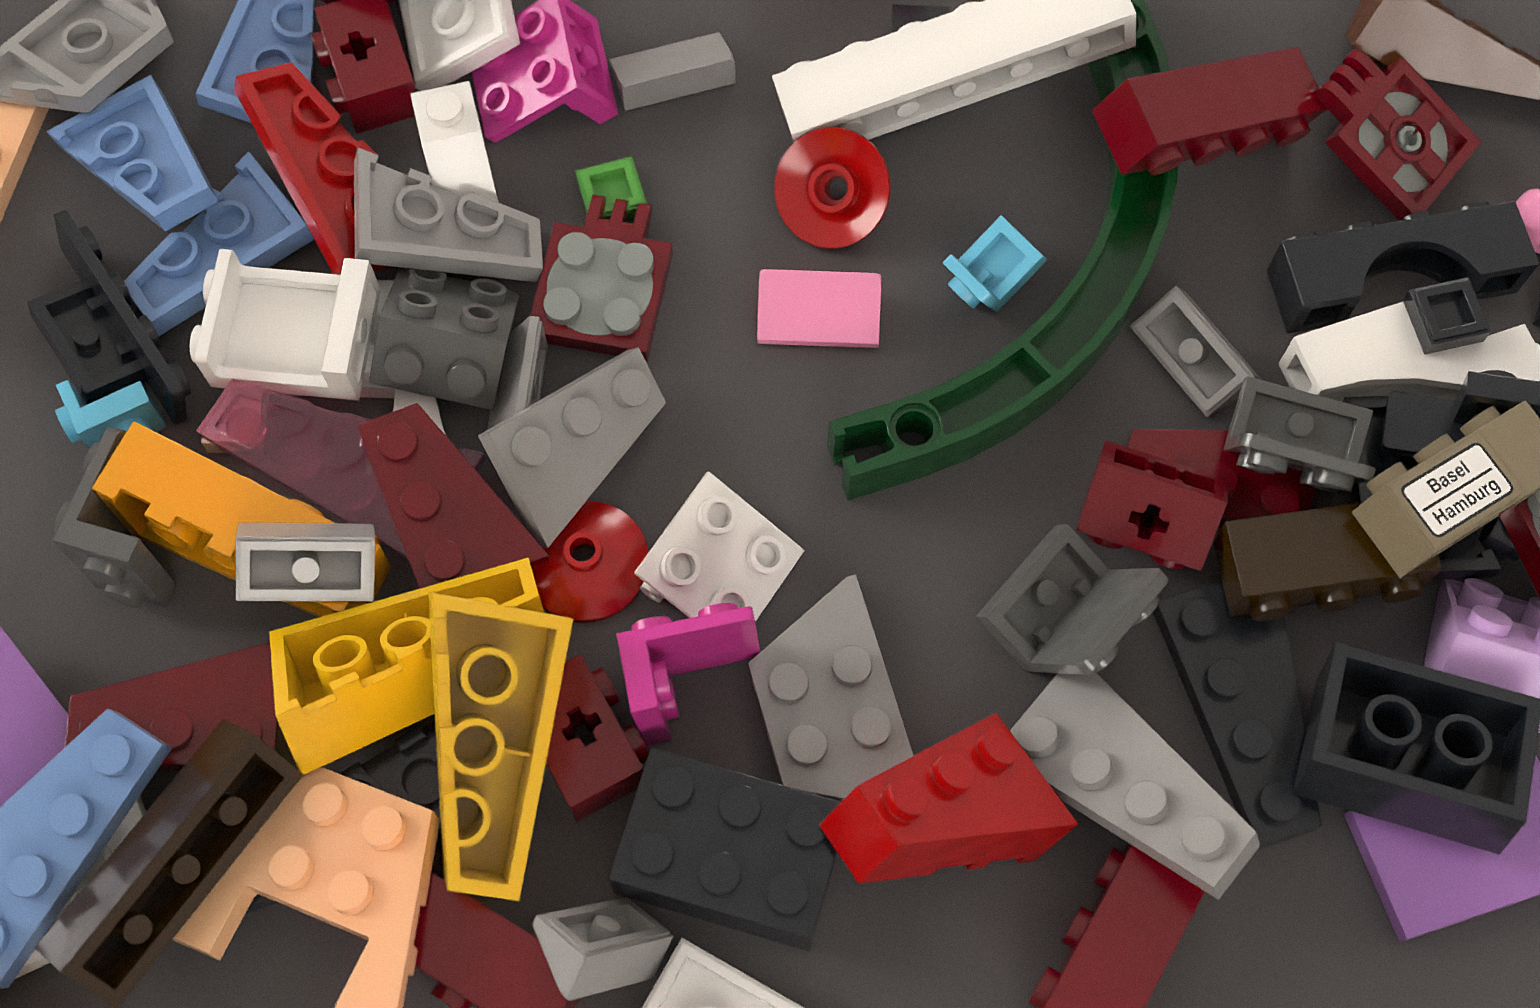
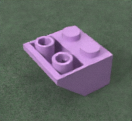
M1469 578L1463 583L1453 579H1443L1438 591L1423 666L1540 698V597H1532L1529 601L1504 595L1498 587L1483 580Z

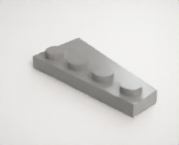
M1058 673L1010 730L1061 801L1218 900L1260 847L1257 832L1097 673L1086 675Z

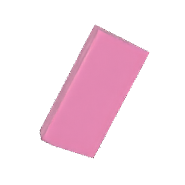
M761 270L759 272L757 344L878 348L881 275L878 273Z

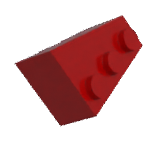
M997 713L857 785L819 824L859 884L932 875L939 868L965 865L967 870L985 868L992 861L1017 859L1018 863L1036 861L1078 825Z

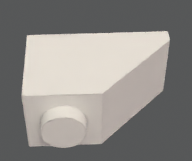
M467 81L411 93L429 175L432 176V185L462 197L472 192L498 202L470 82Z

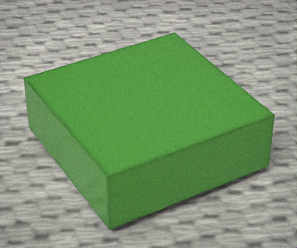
M632 156L575 171L586 213H588L593 194L606 197V207L601 217L606 219L611 218L616 199L629 201L627 220L635 218L639 203L647 204Z

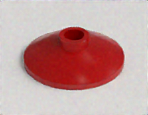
M838 127L816 129L797 139L783 155L776 171L774 183L776 205L782 220L790 231L808 244L830 249L856 244L870 235L883 219L889 205L891 193L888 167L876 146L863 135ZM837 177H841L847 185L845 196L839 200L835 199L830 192L831 182Z
M586 501L548 548H543L549 555V560L531 567L545 611L553 615L573 618V622H596L610 618L623 611L641 592L640 586L644 581L636 576L634 572L648 554V547L641 529L625 512L603 502ZM580 545H589L595 549L593 557L583 562L575 560L572 557V553Z

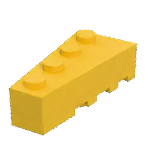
M529 558L270 631L276 718L298 770L305 775L435 714L428 592L545 613Z
M428 592L443 877L449 891L519 901L573 618Z

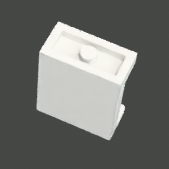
M220 249L215 270L210 269L205 275L203 298L206 308L202 325H196L191 334L190 355L192 361L196 363L211 387L359 401L381 292L370 261L344 258L341 275L244 266L240 263L234 250Z

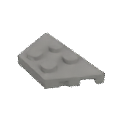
M56 1L0 46V102L90 113L174 42L156 1Z
M856 574L848 576L748 662V672L781 785L822 797L836 799L840 802L857 785L914 756Z

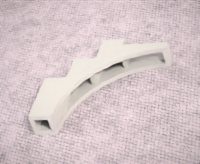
M1403 302L1295 336L1278 364L1290 388L1341 402L1345 397L1387 396L1393 391L1455 400L1468 371L1481 373L1487 370H1502L1512 373L1517 378L1540 381V345L1534 342L1526 325L1522 324L1489 335L1484 342L1424 355Z

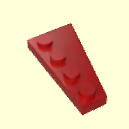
M292 62L237 75L234 92L332 273L341 275L344 258L355 259L354 159L357 148L376 153L363 139L356 141L340 124L341 115ZM371 264L373 271L390 267Z

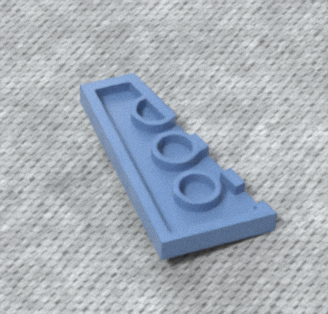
M111 709L105 710L0 807V988L10 987L34 952L35 946L47 933L172 749L171 746L119 712Z

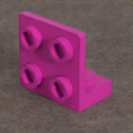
M538 0L515 14L520 45L472 71L484 136L494 143L564 103L572 110L580 111L599 124L619 114L598 21L571 0Z
M718 603L701 609L698 612V617L672 622L669 617H651L634 623L631 626V631L617 633L630 711L645 745L671 741L668 720L679 718V710L673 682L669 676L750 660L760 653L752 607L738 608V605L735 603Z

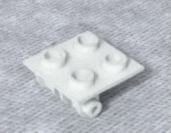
M708 471L634 574L644 581L640 586V590L646 596L659 603L665 598L689 618L698 617V612L701 609L713 604L735 603L738 605V608L752 607L756 622L805 550Z

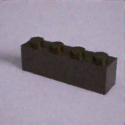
M222 719L35 946V949L61 973L110 1007L118 1008L303 774L254 733Z

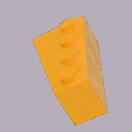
M135 421L130 425L92 486L93 491L133 536L235 581L236 533L239 523H334L325 518L320 511L311 505L297 499L289 500ZM376 535L374 599L392 568L380 546L381 540ZM373 601L282 602L319 618Z

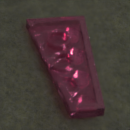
M232 378L196 432L205 440L342 521L351 524L374 525L375 535L381 541V544L408 559L356 425L370 421V419L347 412L341 414L314 406L310 401ZM465 447L457 448L478 472L486 460L484 453Z

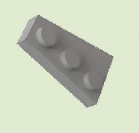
M357 148L354 159L355 259L369 260L370 264L538 282L543 270L540 219L472 192L463 197L430 184L432 176L412 168L408 175L378 164L379 155Z
M638 347L621 353L478 435L526 529L542 548H548L666 404V401Z

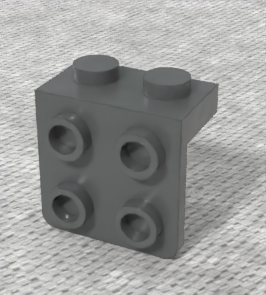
M400 268L379 316L369 383L493 410L519 295L514 291L507 290L503 284L490 279L467 281L446 276L444 272Z
M1247 376L1242 382L1223 451L1239 455L1236 466L1250 471L1274 476L1275 472L1285 474L1287 469L1302 473L1299 481L1302 485L1332 493H1338V490L1351 492L1353 484L1367 483L1373 479L1376 468L1358 463L1373 410Z
M108 427L100 442L94 443L86 454L83 464V477L72 500L65 502L57 515L55 536L52 541L95 587L104 589L103 594L109 599L132 608H141L143 601L167 608L177 584L142 541L132 536L129 530L92 489V486L126 433L124 430Z
M1068 524L1055 525L975 617L1025 671L1076 675L1093 674L1105 668L1115 658L1119 649L1117 643L1130 627L1146 619L1156 609L1159 603L1157 595L1168 583V578L1159 568L1109 570Z

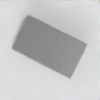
M720 32L609 59L625 111L735 84V61Z
M1178 286L1172 288L1130 325L1131 329L1207 418L1238 399L1245 377L1249 376L1262 380L1194 300Z
M529 316L510 332L493 410H490L487 430L540 400L548 344L543 323L539 317Z
M239 523L236 533V601H374V525L342 523Z
M628 897L536 915L532 924L557 986L567 1000H574L650 980L657 973L673 938L669 930Z

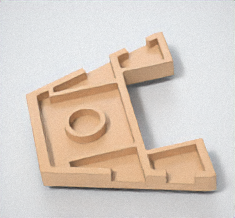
M320 767L309 772L297 782L176 934L173 941L220 961L255 895L260 894L368 940L335 1008H403L408 976L414 975L418 949L414 946L420 906L426 905L440 819L430 809L326 768Z

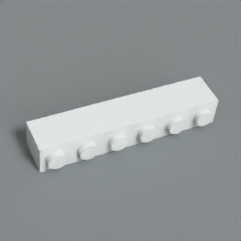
M984 0L982 2H968L959 6L951 13L925 22L917 21L906 24L897 32L869 42L860 41L852 43L838 53L815 61L796 63L786 71L773 75L772 78L794 142L808 132L826 127L849 129L869 140L1136 46V12L1131 0Z

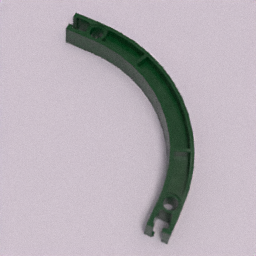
M1131 0L1136 12V46L1087 63L1101 102L1128 78L1170 71L1165 49L1144 0ZM1108 146L1110 163L1108 194L1100 231L1076 276L1048 311L1008 346L982 364L948 382L897 401L829 421L827 447L834 465L840 463L844 465L842 487L848 501L925 477L973 458L1012 437L1047 412L1089 373L1118 336L1141 295L1168 226L1177 185L1178 166L1154 176L1150 175L1148 169L1122 175ZM913 431L924 436L927 442L922 445L912 446L901 441L898 435ZM879 445L883 449V454L860 463L856 462L853 454L844 456V452Z

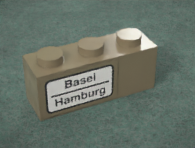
M1526 400L1502 415L1494 406L1486 409L1460 428L1465 436L1462 439L1454 442L1447 433L1413 456L1419 465L1407 471L1403 464L1398 462L1366 484L1373 495L1354 509L1352 514L1399 578L1540 490V418Z

